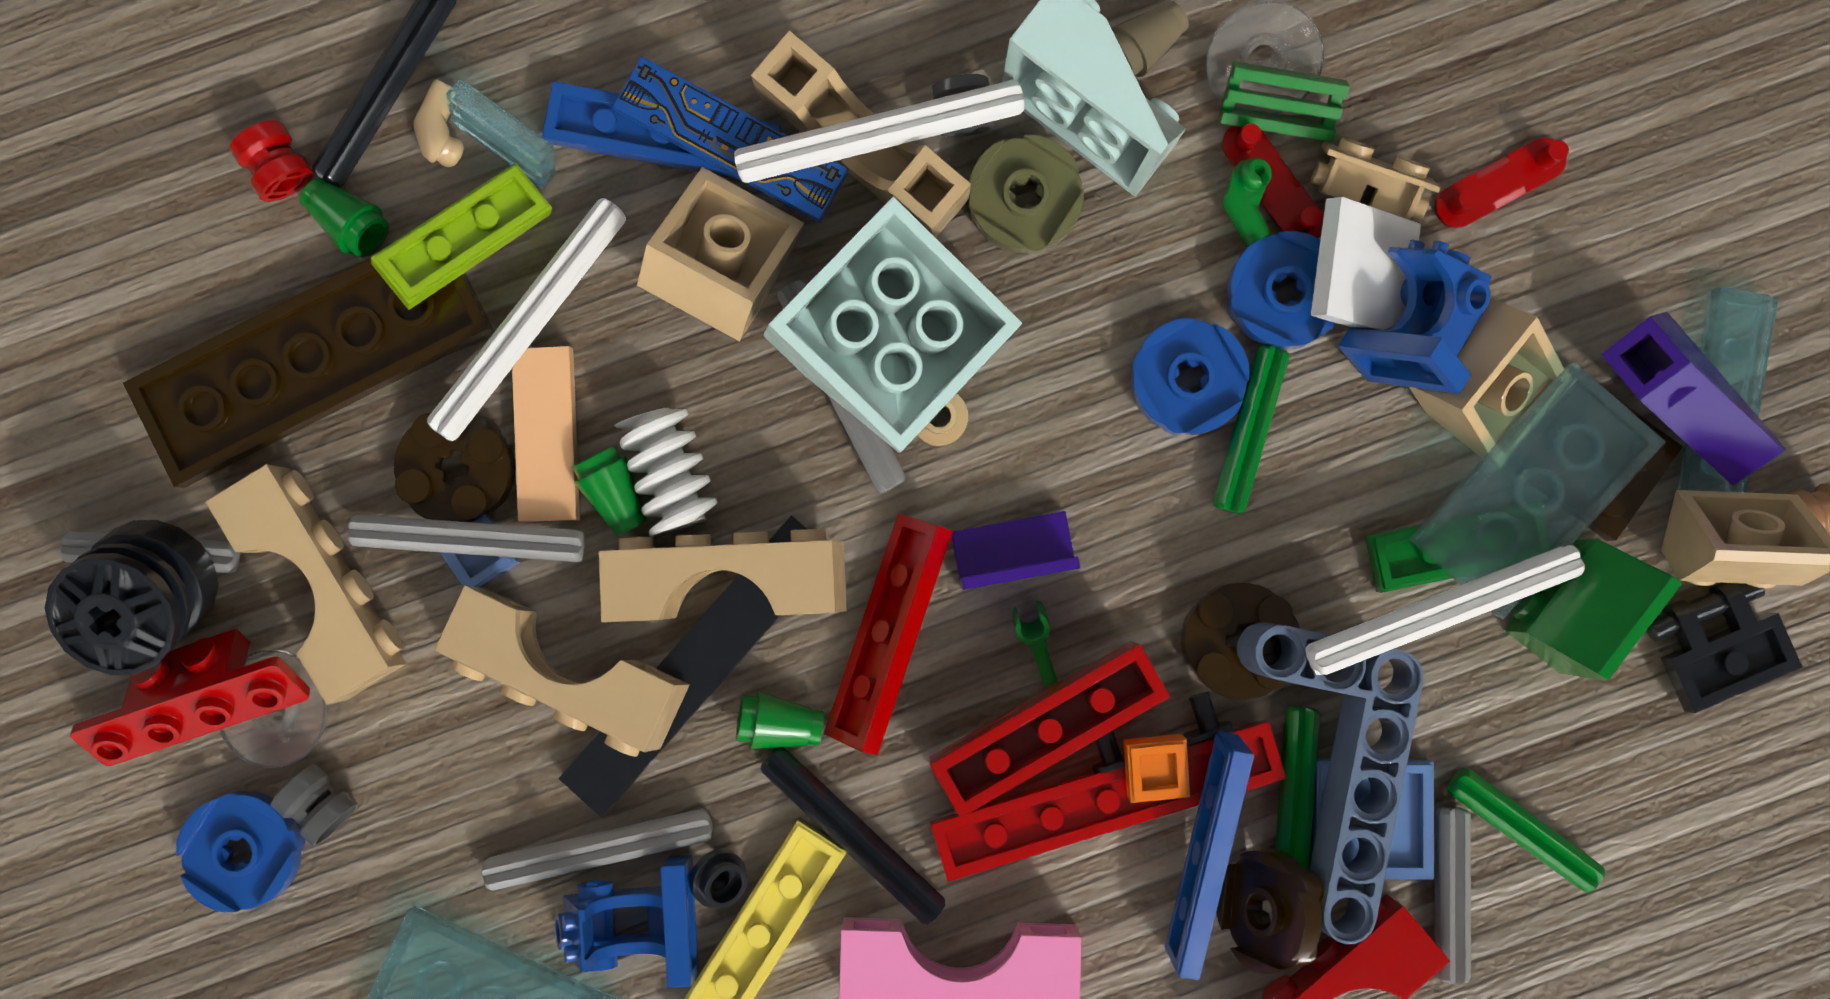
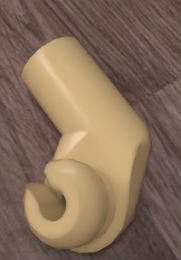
M433 79L414 119V131L422 155L431 163L438 161L442 166L449 168L458 163L464 150L462 141L449 135L446 123L460 92L439 80Z

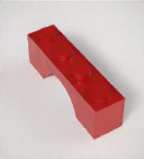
M1386 894L1380 900L1374 929L1365 940L1356 944H1343L1331 937L1324 938L1318 942L1317 955L1311 964L1302 966L1291 977L1283 975L1274 980L1264 990L1262 999H1334L1341 994L1357 989H1377L1391 993L1401 999H1408L1451 961L1407 909Z

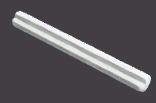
M1009 80L739 148L734 152V160L742 182L749 183L1020 115L1025 107L1024 95L1017 80Z
M605 198L597 200L429 415L427 423L433 430L451 441L456 440L623 226L626 216L616 204Z
M1567 545L1555 548L1310 643L1305 649L1307 659L1316 675H1328L1578 577L1584 572L1585 564L1580 558L1579 550L1575 546Z

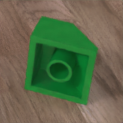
M1599 539L1568 541L1561 546L1573 545L1579 550L1580 558L1585 564V570L1582 575L1517 600L1511 609V615L1514 618L1504 631L1558 673L1608 681L1682 583L1672 575Z

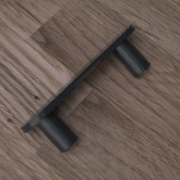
M1202 692L1189 697L1199 728L1183 733V736L1187 739V746L1215 737L1218 731L1228 732L1233 728L1231 721L1218 722L1209 692ZM1113 730L1095 740L1102 759L1101 762L1092 766L1095 774L1106 773L1125 767L1124 753L1121 754Z

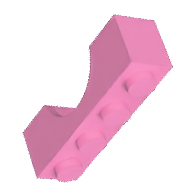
M844 917L841 928L839 999H1080L1081 935L1076 924L1018 922L1005 947L988 961L970 967H950L939 964L920 952L911 941L902 919Z

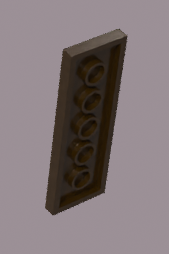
M370 258L123 382V385L173 486L185 488L495 331L466 273L408 310L372 266Z

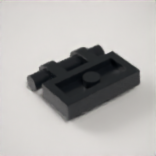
M1720 582L1711 586L1710 593L1688 603L1681 599L1665 606L1662 614L1658 615L1647 629L1648 635L1655 642L1671 635H1675L1682 649L1661 657V660L1685 712L1698 713L1802 668V664L1779 613L1766 612L1755 617L1748 602L1764 596V588L1754 587L1746 583ZM1722 614L1726 619L1729 629L1706 638L1700 623Z

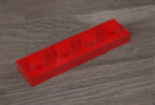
M898 513L824 735L860 752L878 755L953 533L952 530Z

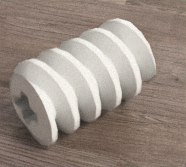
M657 409L630 417L614 425L616 428L633 429L621 438L619 442L621 448L629 451H640L628 461V470L630 472L647 473L645 477L635 484V492L642 495H655L641 509L644 516L662 517V520L649 530L650 537L661 536L699 524L707 520L704 514L718 504L717 498L698 497L697 491L711 481L709 475H691L690 469L703 460L702 453H684L682 447L696 437L694 431H677L675 427L677 423L689 415L687 409Z

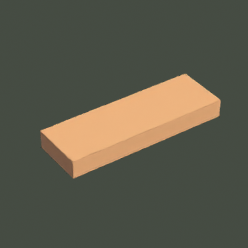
M570 346L527 348L512 367L518 523L580 520L579 489L574 484L578 477L572 466L578 463L573 348Z

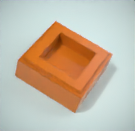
M1183 734L1123 739L1127 797L1131 803L1190 797L1187 739Z

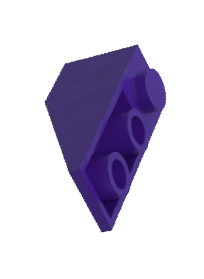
M1668 312L1650 316L1601 354L1638 399L1732 486L1787 450Z

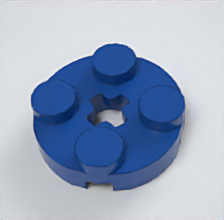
M1299 231L1279 232L1277 235L1266 236L1251 244L1235 261L1227 281V312L1230 318L1238 324L1241 331L1253 341L1261 345H1271L1281 349L1301 348L1329 332L1336 324L1335 322L1311 316L1320 239ZM1287 276H1290L1296 280L1294 290L1300 293L1301 296L1298 302L1289 300L1283 305L1276 300L1277 293L1272 290L1273 281L1281 283Z
M1180 318L1165 323L1143 341L1131 363V389L1138 408L1150 422L1161 427L1171 435H1199L1210 432L1228 422L1239 411L1243 402L1242 399L1246 393V382L1249 381L1250 368L1243 347L1235 336L1217 324L1211 325L1205 321H1195L1196 319ZM1185 361L1189 368H1195L1199 365L1203 369L1204 376L1198 380V385L1201 388L1200 391L1192 393L1188 387L1180 389L1177 386L1175 379L1180 375L1177 367L1179 363Z
M235 791L202 804L187 818L178 835L176 856L182 854V866L185 874L180 876L187 891L198 902L219 912L249 910L277 898L292 883L300 866L301 850L304 848L305 839L300 834V825L295 823L293 818H283L270 805L273 798L258 792ZM244 838L250 844L249 850L252 852L251 861L244 860L235 865L230 861L234 851L227 845L230 839L239 841Z

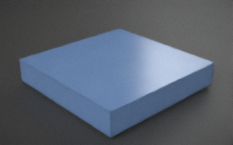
M1317 758L1312 823V852L1331 758ZM1408 759L1385 879H1434V762L1431 760ZM1368 778L1362 780L1355 789L1354 800L1356 805L1362 804L1370 794ZM1357 838L1350 840L1345 845L1342 852L1344 864L1351 862L1356 857L1359 851Z

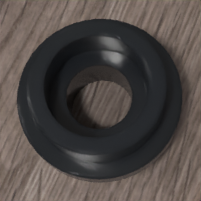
M717 849L707 853L696 863L690 875L689 887L693 897L700 904L707 907L727 908L732 906L743 896L747 887L748 880L745 864L731 850Z

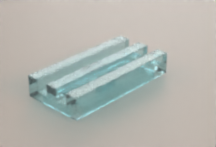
M458 80L446 93L447 100L451 102L448 107L449 111L453 113L451 122L509 165L517 163L526 176L542 189L556 176L552 144L465 81Z

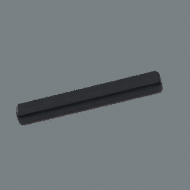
M456 0L414 1L312 165V171L316 176L339 188L345 184L456 5Z
M778 747L768 756L761 765L762 773L922 924L928 925L940 915L946 905L944 897L784 747Z

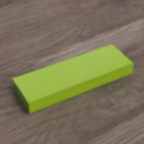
M514 163L371 257V264L407 309L410 310L550 216L552 207L518 164Z

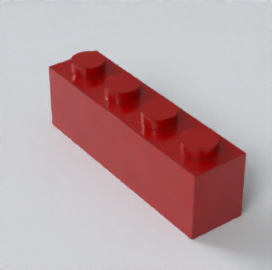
M1129 641L930 756V766L957 814L962 818L1163 702L1170 695L1141 645Z

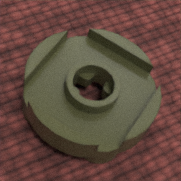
M1024 135L1023 138H1013L1006 142L1004 139L990 146L977 160L969 180L971 183L968 204L969 213L981 234L1001 249L1029 255H1037L1046 248L1062 241L1076 224L1084 203V189L1082 190V180L1078 174L1079 168L1075 159L1059 143L1040 135ZM1030 180L1038 185L1035 195L1041 202L1037 206L1027 204L1024 208H1020L1014 204L1016 196L1013 192L1009 191L1010 187L1014 183L1023 187Z

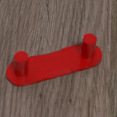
M1253 123L1247 124L1244 127L1230 126L1223 136L1222 148L1234 168L1241 161L1253 157L1264 159L1271 167L1272 178L1265 188L1260 203L1280 231H1299L1319 238L1322 233L1324 218L1321 210L1305 188L1300 185L1258 125Z
M1551 138L1536 139L1445 188L1435 201V213L1438 219L1450 228L1465 227L1556 178L1563 172L1569 153L1568 145L1562 140Z

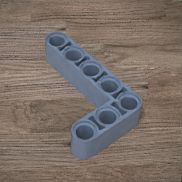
M1258 622L1248 626L1241 633L1237 643L1238 657L1241 664L1248 671L1280 681L1344 694L1309 869L1319 876L1323 885L1324 893L1320 902L1322 913L1321 931L1343 944H1356L1365 940L1372 933L1377 920L1423 686V670L1420 662L1412 654L1394 648L1335 671L1328 677L1316 675L1310 667L1305 649L1308 644L1331 635L1286 625ZM1275 635L1281 643V655L1274 664L1268 666L1263 658V646L1270 637ZM1388 660L1393 668V677L1391 682L1382 689L1378 682V671L1380 666ZM1378 719L1382 726V734L1379 741L1369 747L1366 741V731L1369 725ZM1368 778L1370 794L1362 804L1356 805L1354 800L1355 789L1362 780ZM1357 838L1359 851L1351 862L1344 864L1342 859L1344 847L1350 840ZM1346 898L1347 910L1345 915L1340 920L1331 922L1333 905L1338 900Z

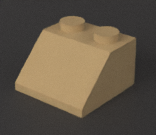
M702 167L646 244L637 286L740 342L765 303L803 229L804 222Z
M1490 297L1487 309L1483 312L1480 320L1457 355L1471 374L1460 394L1409 388L1427 415L1488 464L1499 469L1570 379L1538 317Z
M1676 490L1661 551L1679 581H1687L1700 586H1709L1716 582L1746 583L1758 588H1772L1776 585L1803 586L1830 572V534L1798 494Z

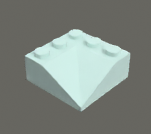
M1040 0L1009 40L1002 82L1017 80L1024 95L1025 107L1023 112L1136 197L1175 147L1186 128L1178 123V114L1168 104L1157 98H1152L1149 101L1144 96L1106 17L1099 13L1100 7L1095 0Z
M892 197L768 324L763 336L805 377L900 453L1019 328L1022 322L898 200Z

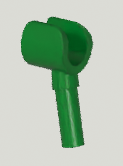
M1037 600L1036 605L1039 618L1036 621L1030 623L1021 621L1016 607L1012 610V619L1016 636L1021 642L1030 646L1043 685L1048 686L1057 682L1046 638L1050 633V623L1045 606Z

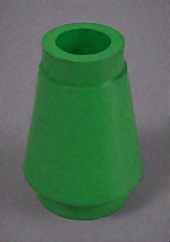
M322 178L314 179L308 183L300 195L301 206L308 211L341 252L355 254L361 258L367 257L377 251L384 243L389 232V224L383 218V212L378 206L328 183Z
M613 445L575 464L572 468L578 477L574 484L606 524L612 528L615 536H618L647 521L642 513V505L634 489L635 483L632 473L627 467V457L623 456L620 458Z
M759 690L756 696L743 694L737 719L736 741L749 743L750 749L807 745L819 746L823 730L824 712L812 710L810 707Z

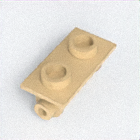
M1345 137L1341 138L1338 146L1323 141L1321 147L1331 158L1328 164L1320 161L1317 163L1310 181L1311 184L1319 186V193L1345 197L1359 203L1366 186L1375 187L1376 189L1369 206L1408 220L1412 218L1418 221L1422 220L1429 205V199L1422 197L1424 189L1439 193L1441 188L1432 178L1427 177L1430 167L1401 156H1396L1393 165L1372 158L1375 150L1373 147Z

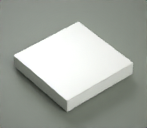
M1345 197L1326 199L1311 316L1359 329L1386 330L1393 327L1401 318L1405 309L1400 292L1406 278L1387 251L1390 247L1408 248L1410 240L1419 241L1421 224Z

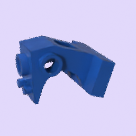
M1410 240L1408 248L1390 247L1387 252L1400 267L1406 278L1400 292L1402 303L1405 306L1401 318L1393 327L1386 330L1349 328L1338 347L1367 381L1460 394L1471 374L1457 355L1489 305L1491 275L1470 266V256L1458 251L1449 250V244L1445 242L1434 241L1432 249H1424L1425 243L1417 240Z
M693 855L669 856L660 867L661 886L614 889L613 881L597 880L578 884L577 894L563 895L564 913L555 915V935L558 949L564 950L565 962L573 961L581 972L604 971L618 966L617 956L654 954L666 958L667 988L692 986L699 973L695 898L689 887V879L693 870ZM647 906L649 934L616 936L614 908Z

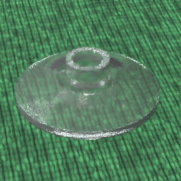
M1265 0L1241 7L1230 14L1219 25L1209 43L1206 55V71L1211 88L1222 102L1233 61L1320 76L1324 63V45L1317 26L1303 10L1286 2ZM1260 45L1272 47L1271 55L1266 60L1255 61L1251 58L1252 52L1256 47ZM1243 80L1240 84L1241 89L1305 99L1310 93L1309 91ZM1235 103V107L1273 114H1280L1285 112L1282 110Z
M263 650L247 655L245 666L274 656L281 658L310 687L309 699L287 707L285 716L278 710L220 730L226 744L239 758L249 764L262 768L284 767L303 759L319 742L327 721V705L298 656L282 650Z

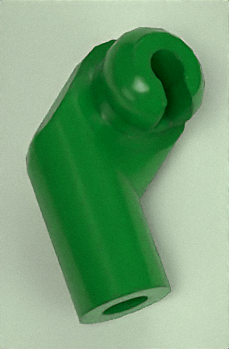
M1257 157L1241 161L1233 169L1222 198L1223 208L1247 248L1256 241L1272 234L1258 210L1265 188L1272 178V170L1267 161Z

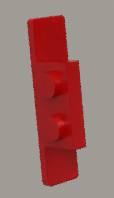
M235 628L171 650L156 666L136 675H131L122 707L74 724L70 738L103 765L113 766L305 702L309 699L310 687L281 658L276 656L245 666L251 642Z

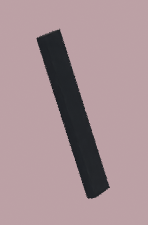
M791 515L771 537L769 543L791 542V530H806L807 528ZM739 574L657 666L656 669L690 684L661 749L648 752L640 751L637 757L630 756L606 745L604 741L607 734L600 731L558 778L601 818L609 812L781 617V615H775L763 591L754 582Z

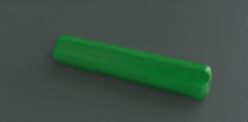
M1262 345L1255 354L1249 381L1246 385V393L1242 399L1243 402L1240 406L1213 500L1216 508L1229 513H1243L1248 504L1290 358L1289 352L1279 347Z
M1292 706L1288 707L1285 711L1282 765L1287 779L1280 781L1275 849L1286 852L1294 857L1305 870L1309 869L1320 713L1314 708Z
M1461 768L1448 783L1447 791L1451 796L1578 889L1590 893L1597 888L1599 882L1604 878L1605 869L1601 864L1474 771Z

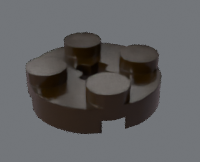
M431 413L422 414L415 419L412 427L406 431L399 442L394 459L395 489L402 501L408 503L418 515L425 519L473 522L484 514L494 512L504 503L514 483L516 464L512 449L508 448L506 439L500 433L501 430L495 423L476 414L456 440L451 441L444 438L428 425L427 418ZM454 451L462 452L461 462L469 465V472L467 476H456L453 484L446 481V472L441 469L444 458L450 459Z
M1228 583L1209 591V594L1202 597L1197 605L1191 608L1185 617L1182 627V653L1190 670L1194 672L1197 679L1214 693L1227 698L1250 700L1263 697L1273 690L1284 687L1288 683L1248 671L1237 657L1236 648L1226 646L1227 635L1236 634L1239 624H1246L1248 627L1258 622H1266L1300 628L1288 601L1260 585ZM1275 635L1270 637L1263 646V658L1268 666L1274 664L1281 655V643Z
M1260 849L1240 854L1242 857L1236 864H1229L1227 866L1216 911L1221 930L1230 929L1232 939L1238 946L1231 947V951L1244 966L1263 974L1288 971L1299 966L1311 964L1317 955V944L1322 926L1320 902L1324 892L1321 879L1314 871L1310 869L1304 870L1294 857L1281 850ZM1266 900L1269 901L1272 908L1271 922L1270 915L1263 910V901Z

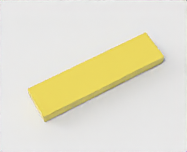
M798 818L684 999H754L847 852L832 838L801 818Z

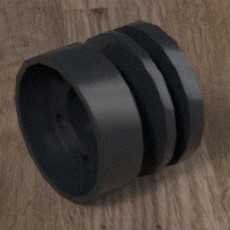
M159 520L130 521L113 529L96 542L89 551L81 554L74 562L62 569L49 585L44 609L50 632L63 650L85 667L109 675H136L156 666L214 606L219 585L214 562L202 544L180 527Z

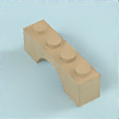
M790 30L751 74L757 96L801 133L874 115L847 87L835 68ZM908 142L835 161L848 168L849 174L885 204L892 197L898 200L935 238L969 200L971 183L926 145Z
M266 464L205 502L235 552L261 553L271 551L286 557L304 573L313 591L315 617L310 634L297 652V656L326 705L349 700L407 664L399 652L403 649L402 640L390 622L385 619L380 620L369 602L373 599V592L368 582L357 570H350L339 552L344 546L337 531L328 521H321L310 504V501L314 499V495L307 481L295 470L291 471L287 467Z
M826 529L791 530V542L769 543L768 532L732 533L733 545L711 546V534L675 536L676 547L654 548V537L619 538V550L599 551L601 622L648 621L676 618L689 590L702 578L721 570L738 573L754 582L769 600L775 615L845 612L847 608L844 541L827 540Z
M464 585L434 650L453 660L450 669L473 680L483 681L484 677L487 676L504 684L501 693L516 702L534 706L537 700L555 709L552 718L565 726L579 731H585L587 726L595 728L607 734L604 741L606 745L621 753L637 757L640 751L648 752L661 749L690 684L639 660H620L606 674L587 683L568 679L558 673L548 663L540 649L536 633V611L488 588Z

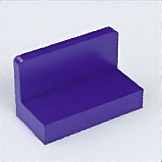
M1066 511L953 531L951 536L962 590L1080 568L1078 556L1074 557Z

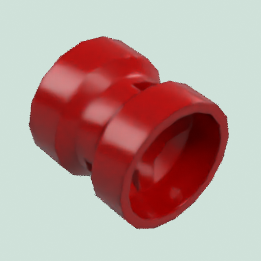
M268 120L254 124L240 132L229 145L230 151L237 163L251 172V185L258 197L264 202L282 200L303 189L313 177V171L305 158L293 152L291 148L292 137L284 124L279 120Z

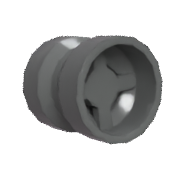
M313 763L289 781L274 797L270 805L283 818H293L300 825L301 836L315 847L334 833L356 810L358 803L346 791H336L329 784V775L317 763Z

